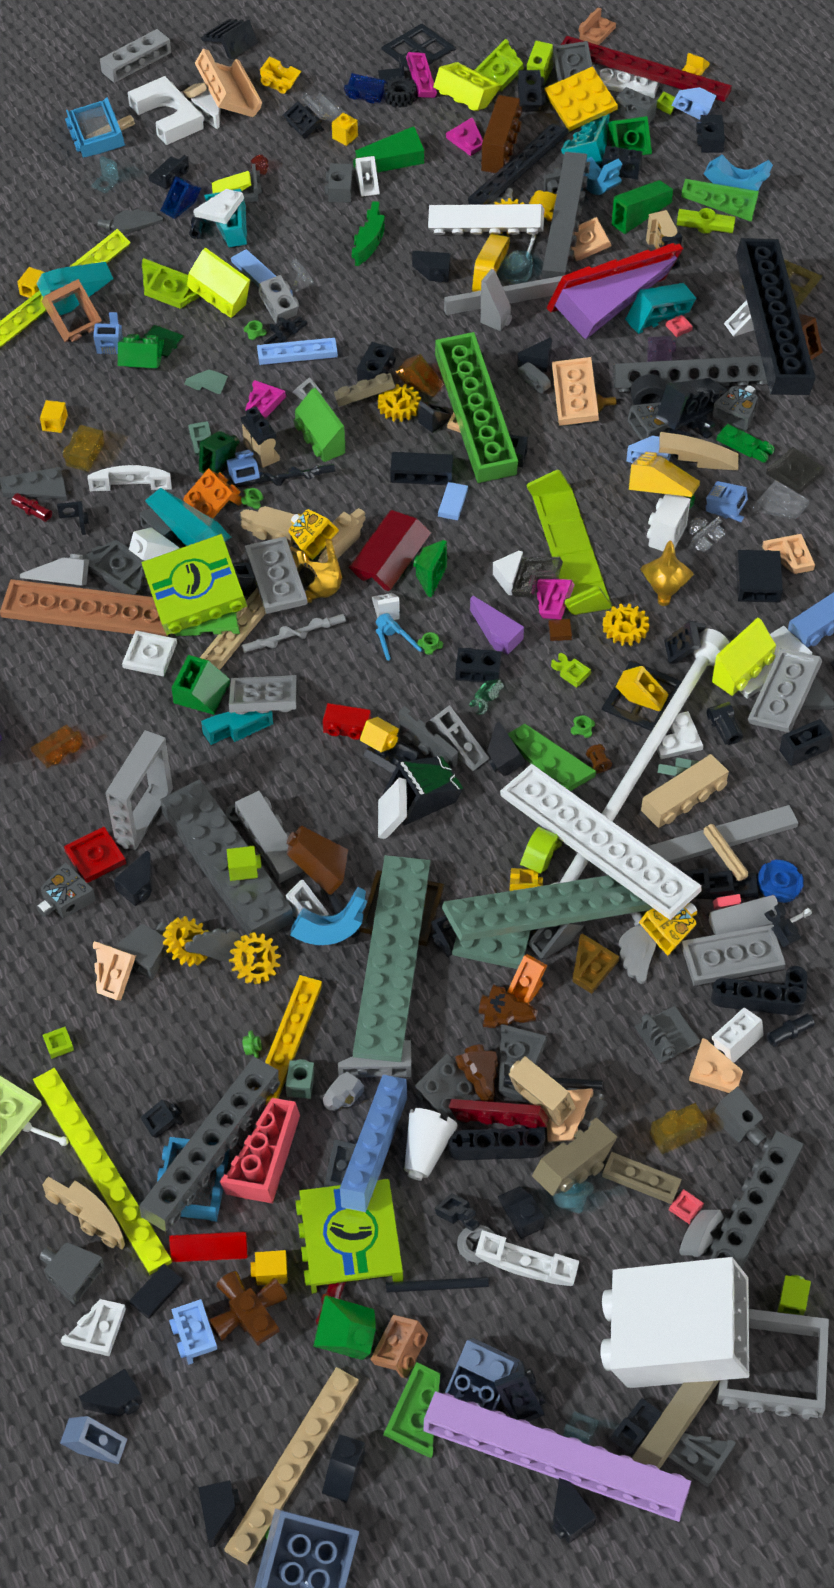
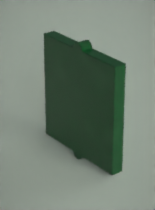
M153 325L149 332L144 334V338H147V335H157L158 339H164L162 356L167 358L174 349L178 348L177 345L184 337V335L157 325Z

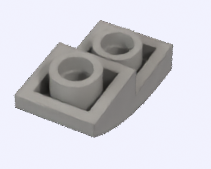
M701 1210L684 1235L679 1250L681 1255L698 1257L707 1251V1248L714 1242L711 1232L724 1219L721 1210Z

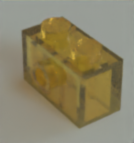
M80 425L77 432L73 433L70 444L64 448L63 457L65 458L66 466L89 472L105 444L103 431Z
M694 1103L678 1111L671 1110L664 1117L653 1121L650 1135L661 1154H664L704 1136L707 1121L697 1104Z

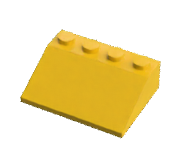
M646 451L645 454H641L631 464L629 490L692 497L700 486L699 480L662 456H657L656 452Z

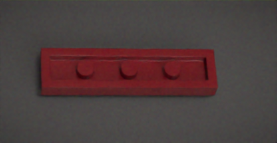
M451 1099L449 1109L455 1118L464 1123L477 1121L483 1124L501 1123L506 1126L525 1125L529 1128H536L537 1126L547 1127L549 1117L542 1106L459 1099Z

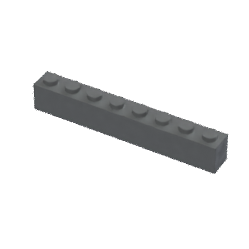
M565 152L542 269L543 279L571 273L569 262H573L574 259L572 247H576L577 235H575V232L579 231L580 221L577 219L582 215L580 202L584 203L585 191H583V188H587L588 176L585 175L590 172V162H587V154Z

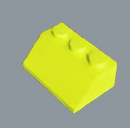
M456 62L439 67L433 87L438 89L439 93L446 96L449 95L454 98V101L468 105L469 109L478 111L489 105L500 90L501 84Z
M204 248L188 274L187 287L204 298L208 303L214 305L222 313L232 318L246 306L250 279L210 250Z
M760 618L755 619L716 655L712 682L731 696L737 691H742L751 678H756L762 668L766 665L769 666L775 659L776 644Z

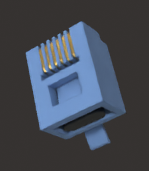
M109 312L110 324H95L93 337L97 354H118V342L123 339L122 325L118 324L116 312Z
M250 450L236 452L237 458L227 460L228 472L235 484L260 478L257 462L252 456L254 455L253 452Z
M717 481L706 497V511L725 519L729 517L742 522L744 516L739 515L748 500L746 487Z

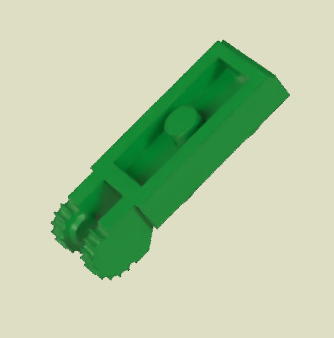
M729 424L723 428L716 439L736 451L764 463L768 460V454L771 455L775 451L774 446L769 444V442H762Z

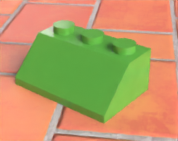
M315 387L311 389L296 408L294 425L298 431H302L306 443L312 445L316 457L320 456L323 462L345 454L344 425Z

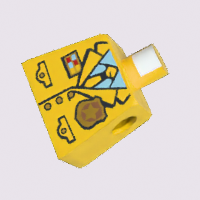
M309 509L305 510L302 515L295 514L291 519L293 525L288 530L299 548L312 560L326 546L325 540L332 539L339 531L329 519Z
M688 903L669 920L653 908L645 913L639 924L668 956L696 925L693 916L697 914V909L692 903Z

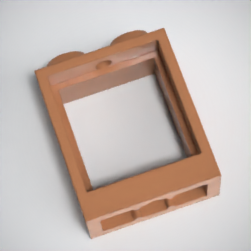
M79 279L45 295L41 301L64 342L68 340L74 342L82 337L81 334L86 331L88 334L94 332L95 324H100L102 321ZM75 294L90 323L69 333L53 304Z

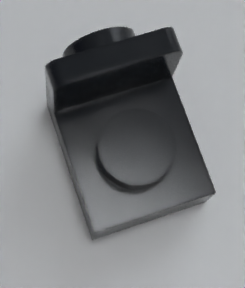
M509 434L518 459V467L523 468L528 451V437Z
M163 1099L140 1117L151 1136L155 1138L160 1136L174 1123L182 1125L185 1122L181 1116L182 1110L175 1102L171 1103Z

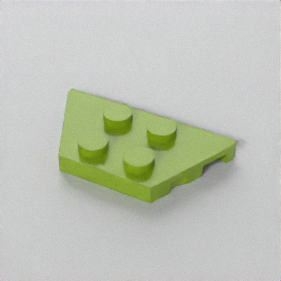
M505 39L474 71L501 84L499 91L502 92L518 75V71L523 70L524 67L520 58L517 57L515 50L510 47L509 41Z
M143 258L142 273L145 296L179 309L201 297L187 287L188 275Z

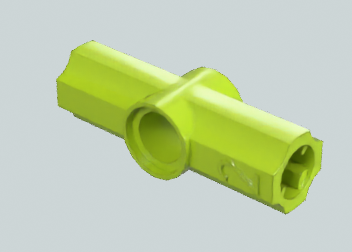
M709 208L701 209L699 212L679 209L677 225L697 228L701 233H710L712 231L733 233L736 217L715 214L714 210Z

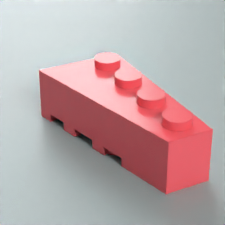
M271 1098L258 1119L255 1130L251 1136L248 1135L242 1151L238 1156H235L231 1163L232 1167L227 1175L224 1174L220 1181L226 1195L273 1204L300 1118L296 1102Z

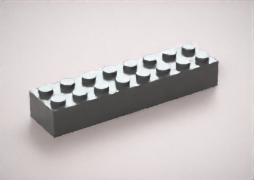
M200 779L160 799L163 815L248 937L253 932H256L257 937L262 933L267 937L294 922L292 907L262 865L260 869H257L258 878L230 881L227 849L248 846Z

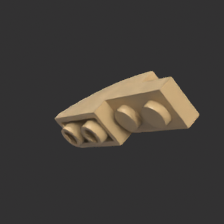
M50 1177L42 1184L46 1194L45 1197L54 1204L60 1202L66 1206V1209L71 1214L78 1216L81 1229L90 1236L98 1235L102 1238L103 1243L111 1248L115 1246L120 1249L124 1248V1239L116 1220L96 1195L77 1181H74L68 1188Z

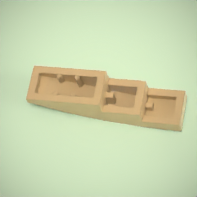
M660 432L659 453L678 454V460L697 462L698 468L738 470V453L702 439Z

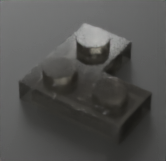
M560 557L522 558L511 591L514 597H533L539 579H558L563 564Z

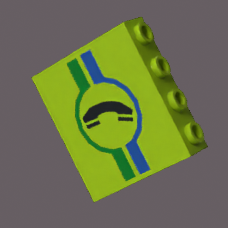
M222 534L141 562L166 635L178 633L182 629L198 626L202 622L218 619L222 615L238 612L242 608L247 607Z
M389 1179L377 1180L366 1212L341 1207V1185L299 1190L300 1200H295L297 1216L302 1215L303 1223H298L300 1239L305 1238L306 1246L301 1247L303 1262H308L309 1270H304L306 1286L311 1285L312 1294L317 1293V1285L392 1276L393 1282L403 1281Z

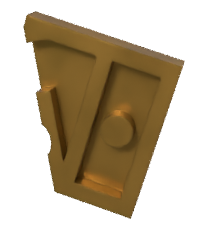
M581 934L572 982L592 994L618 963L619 956L586 935Z

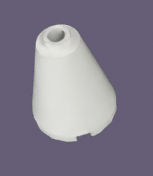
M415 1108V1111L411 1109L409 1113L404 1170L408 1172V1177L418 1181H422V1178H428L446 1148L449 1138L458 1126L457 1122L448 1117L447 1121L440 1118V1113L422 1108Z

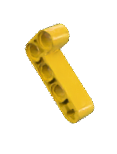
M490 234L475 262L472 292L481 291V282L491 269L497 273L508 252L510 237Z

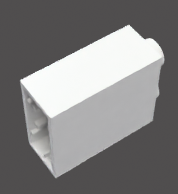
M733 1257L613 1270L612 1289L605 1290L602 1296L605 1318L607 1321H611V1338L603 1339L601 1343V1359L605 1370L612 1371L626 1387L637 1388L682 1384L684 1382L749 1378L748 1277Z

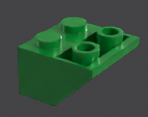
M127 334V337L118 342V366L158 368L161 362L164 339H158L157 335H147V338H139L138 334Z
M188 655L171 687L173 702L177 705L214 715L230 684V679L209 660Z

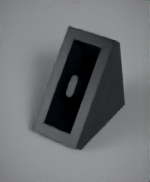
M548 338L518 352L517 366L521 367L529 362L541 372H547L552 353V339Z
M421 400L418 403V423L431 433L446 424L452 416L450 412L440 405Z

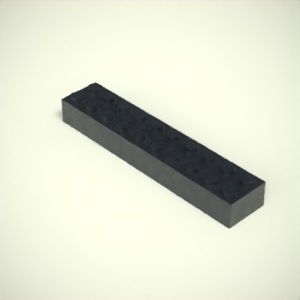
M741 238L736 253V260L770 395H810L816 377L779 239Z

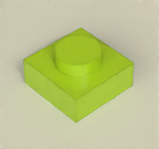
M663 91L657 100L656 108L671 115L675 107L671 106L675 97Z
M66 1027L43 1035L51 1059L74 1051Z

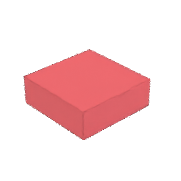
M683 315L666 321L665 326L676 337L693 330V326Z
M740 894L716 898L713 901L714 909L719 910L740 904Z
M683 1189L669 1207V1211L690 1224L703 1208L704 1203Z

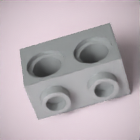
M281 275L260 283L258 293L275 323L279 322L280 317L286 320L297 315L298 300L295 296H292L288 282L284 281Z

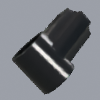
M729 702L707 708L708 720L711 719L713 723L711 726L717 728L725 745H733L742 740L743 734L735 721L734 710Z

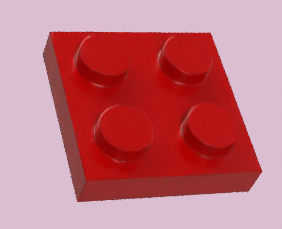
M105 827L64 846L67 856L81 878L87 883L126 864L125 857Z

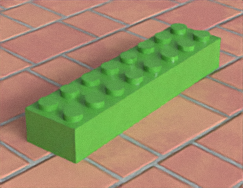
M472 332L436 340L435 356L477 483L517 475L518 459L475 333Z

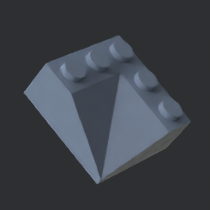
M275 1508L254 1588H345L359 1531Z

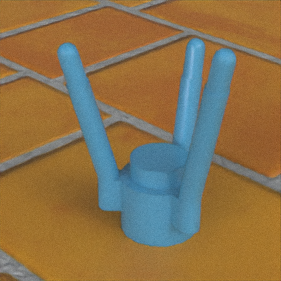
M384 613L377 618L376 625L378 629H376V633L380 638L387 660L391 658L384 634L390 636L397 632L418 651L421 652L423 650L394 621L390 614Z

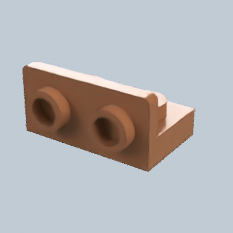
M597 8L580 24L579 39L600 45L616 28V23L601 17L602 9Z
M393 1315L370 1360L374 1365L396 1370L402 1378H407L415 1365L422 1347L426 1343L428 1333L419 1321Z

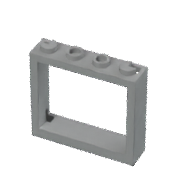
M144 730L105 792L115 843L122 845L123 849H137L162 808L160 799L169 795L173 790L165 737ZM147 773L149 787L132 812L130 798Z
M749 1309V1328L819 1337L816 1400L727 1389V1379L718 1382L716 1404L729 1406V1410L744 1407L749 1408V1411L754 1413H763L767 1410L775 1411L776 1415L784 1417L798 1414L807 1420L810 1417L822 1418L826 1400L829 1319Z

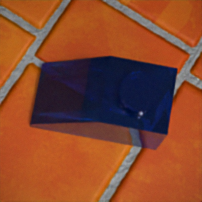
M175 176L160 211L176 219L195 203L201 188L188 180Z

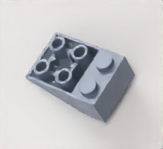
M474 1338L468 1339L445 1393H449L456 1399L464 1402H475L481 1408L497 1411L502 1399L495 1387V1380L515 1373L520 1360Z

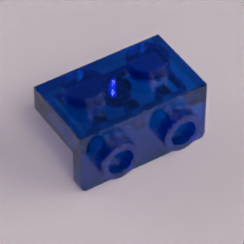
M351 73L348 85L344 86V91L350 99L357 100L361 98L368 103H380L386 81Z

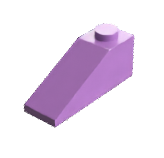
M475 596L470 598V611L486 638L496 651H502L508 655L523 640L524 627Z

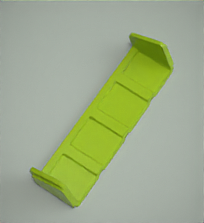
M555 470L528 483L527 489L533 497L559 579L572 580L575 584L570 598L565 600L566 607L574 615L610 609L612 605L573 490L560 470Z

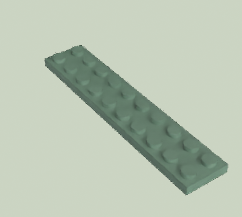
M387 855L384 857L353 1048V1057L392 1062L402 1061L430 871V860Z
M607 875L444 901L442 909L460 942L647 911L653 909V907Z

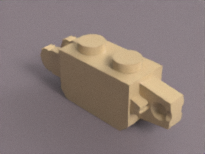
M266 506L261 507L258 512L249 509L240 512L242 528L253 532V536H256L258 539L272 540L286 536L289 546H292L295 542L288 532L289 528L293 525L291 519L295 514Z
M359 508L350 515L343 512L332 522L339 529L337 534L331 539L337 559L361 535L360 529L366 517L365 512ZM326 546L319 552V554L322 552L318 560L320 563L328 561Z

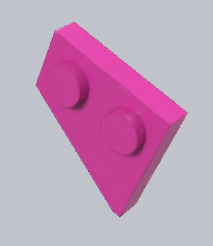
M472 117L446 133V138L470 156L482 149L483 139Z
M254 380L252 384L253 391L249 394V402L245 410L257 407L263 417L266 418L286 398L285 391Z
M536 577L535 583L538 590L537 599L539 601L538 606L541 617L561 620L566 609L565 600L570 598L575 584L572 580Z

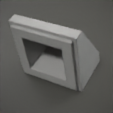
M309 377L292 393L303 400L311 389L315 387L320 394L323 392Z

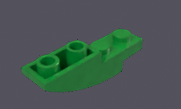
M372 201L371 209H367L368 222H365L364 227L360 226L358 234H355L354 246L356 247H352V259H355V266H360L374 253L383 237L385 215H380V202Z

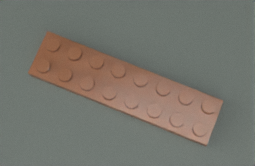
M11 579L0 610V615L3 618L128 634L141 631L168 637L162 626L153 597Z

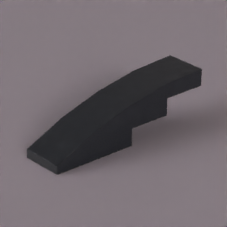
M708 868L682 871L701 885V892L694 898L716 899L740 894V898L758 897L756 873H749L746 879L738 881L732 875V870L709 873Z

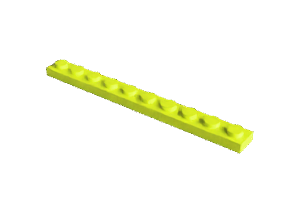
M116 229L71 266L106 262L107 264L126 249L131 242ZM40 290L0 321V348L47 312L41 302L43 296Z
M53 1068L34 1078V1084L149 1275L155 1273L163 1264L169 1265L172 1263L170 1256L150 1223L141 1217L139 1205L56 1069Z

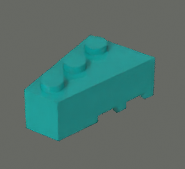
M235 189V190H233V191L242 192L241 189ZM221 192L204 195L206 202ZM243 199L226 224L215 222L228 248L247 245L246 205Z
M684 283L642 289L638 292L625 320L640 334L648 326L652 325L653 328L658 326L657 322L664 319L671 320L679 315L690 312L697 298Z

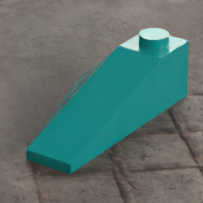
M609 114L583 125L580 132L573 134L574 139L572 141L567 140L561 149L562 154H565V152L587 154V159L592 157L597 165H600L603 162L607 146Z
M106 262L58 268L42 273L37 286L44 298L45 295L79 279L88 297H90L114 278ZM72 294L53 305L59 316L73 311L80 303L75 294Z
M159 488L145 500L186 546L222 534L225 543L231 539V536L217 521L162 488Z

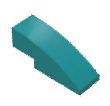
M251 711L245 714H236L235 712L218 714L201 721L202 731L210 745L230 736L236 742L272 725V711L267 713Z

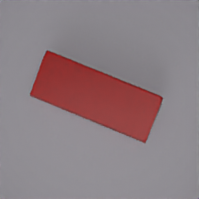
M246 1232L169 1236L172 1262L247 1259Z

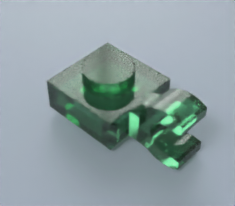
M500 679L485 681L474 695L475 699L469 704L470 707L479 705L476 715L485 714L488 709L487 702L493 701L499 696V691L504 686Z

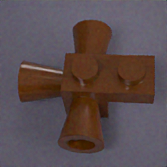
M237 1271L226 1274L218 1281L216 1287L230 1299L231 1311L210 1318L208 1321L214 1334L221 1342L238 1325H240L244 1332L248 1331L257 1346L279 1332V1327L266 1310L267 1307L287 1300L282 1286L275 1278L268 1282L257 1294L254 1293L252 1288L245 1291Z

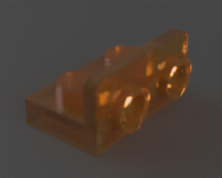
M66 724L31 747V751L48 768L51 765L59 764L68 754L77 752L83 745L82 736L79 731L74 732Z

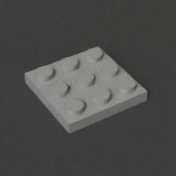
M296 675L231 678L229 712L245 714L251 711L267 713L271 710L289 712L292 709H296Z

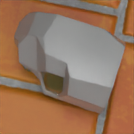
M349 1072L341 1074L323 1097L324 1107L335 1111L343 1107L352 1106L364 1092V1085Z

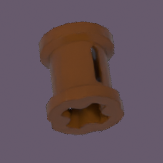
M602 744L593 745L587 749L586 756L588 759H591L594 765L593 769L597 774L608 771L612 767V762L607 758L605 747Z

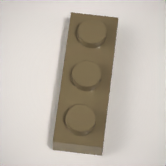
M383 373L377 375L374 379L361 380L356 385L350 387H341L334 394L338 407L394 389L395 385L391 373Z
M611 1152L602 1177L669 1204L673 1203L682 1180L614 1152Z

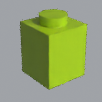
M254 846L227 849L230 881L258 878L257 869L261 868L260 855H255Z
M785 1275L777 1312L804 1316L811 1281L805 1280L798 1275Z

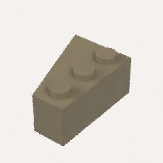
M597 1117L590 1122L591 1125L584 1133L581 1130L577 1131L574 1134L575 1140L568 1145L564 1142L544 1156L537 1165L532 1177L552 1196L562 1191L564 1193L567 1192L574 1184L583 1183L588 1176L592 1174L595 1176L603 1169V1161L616 1141L617 1136Z

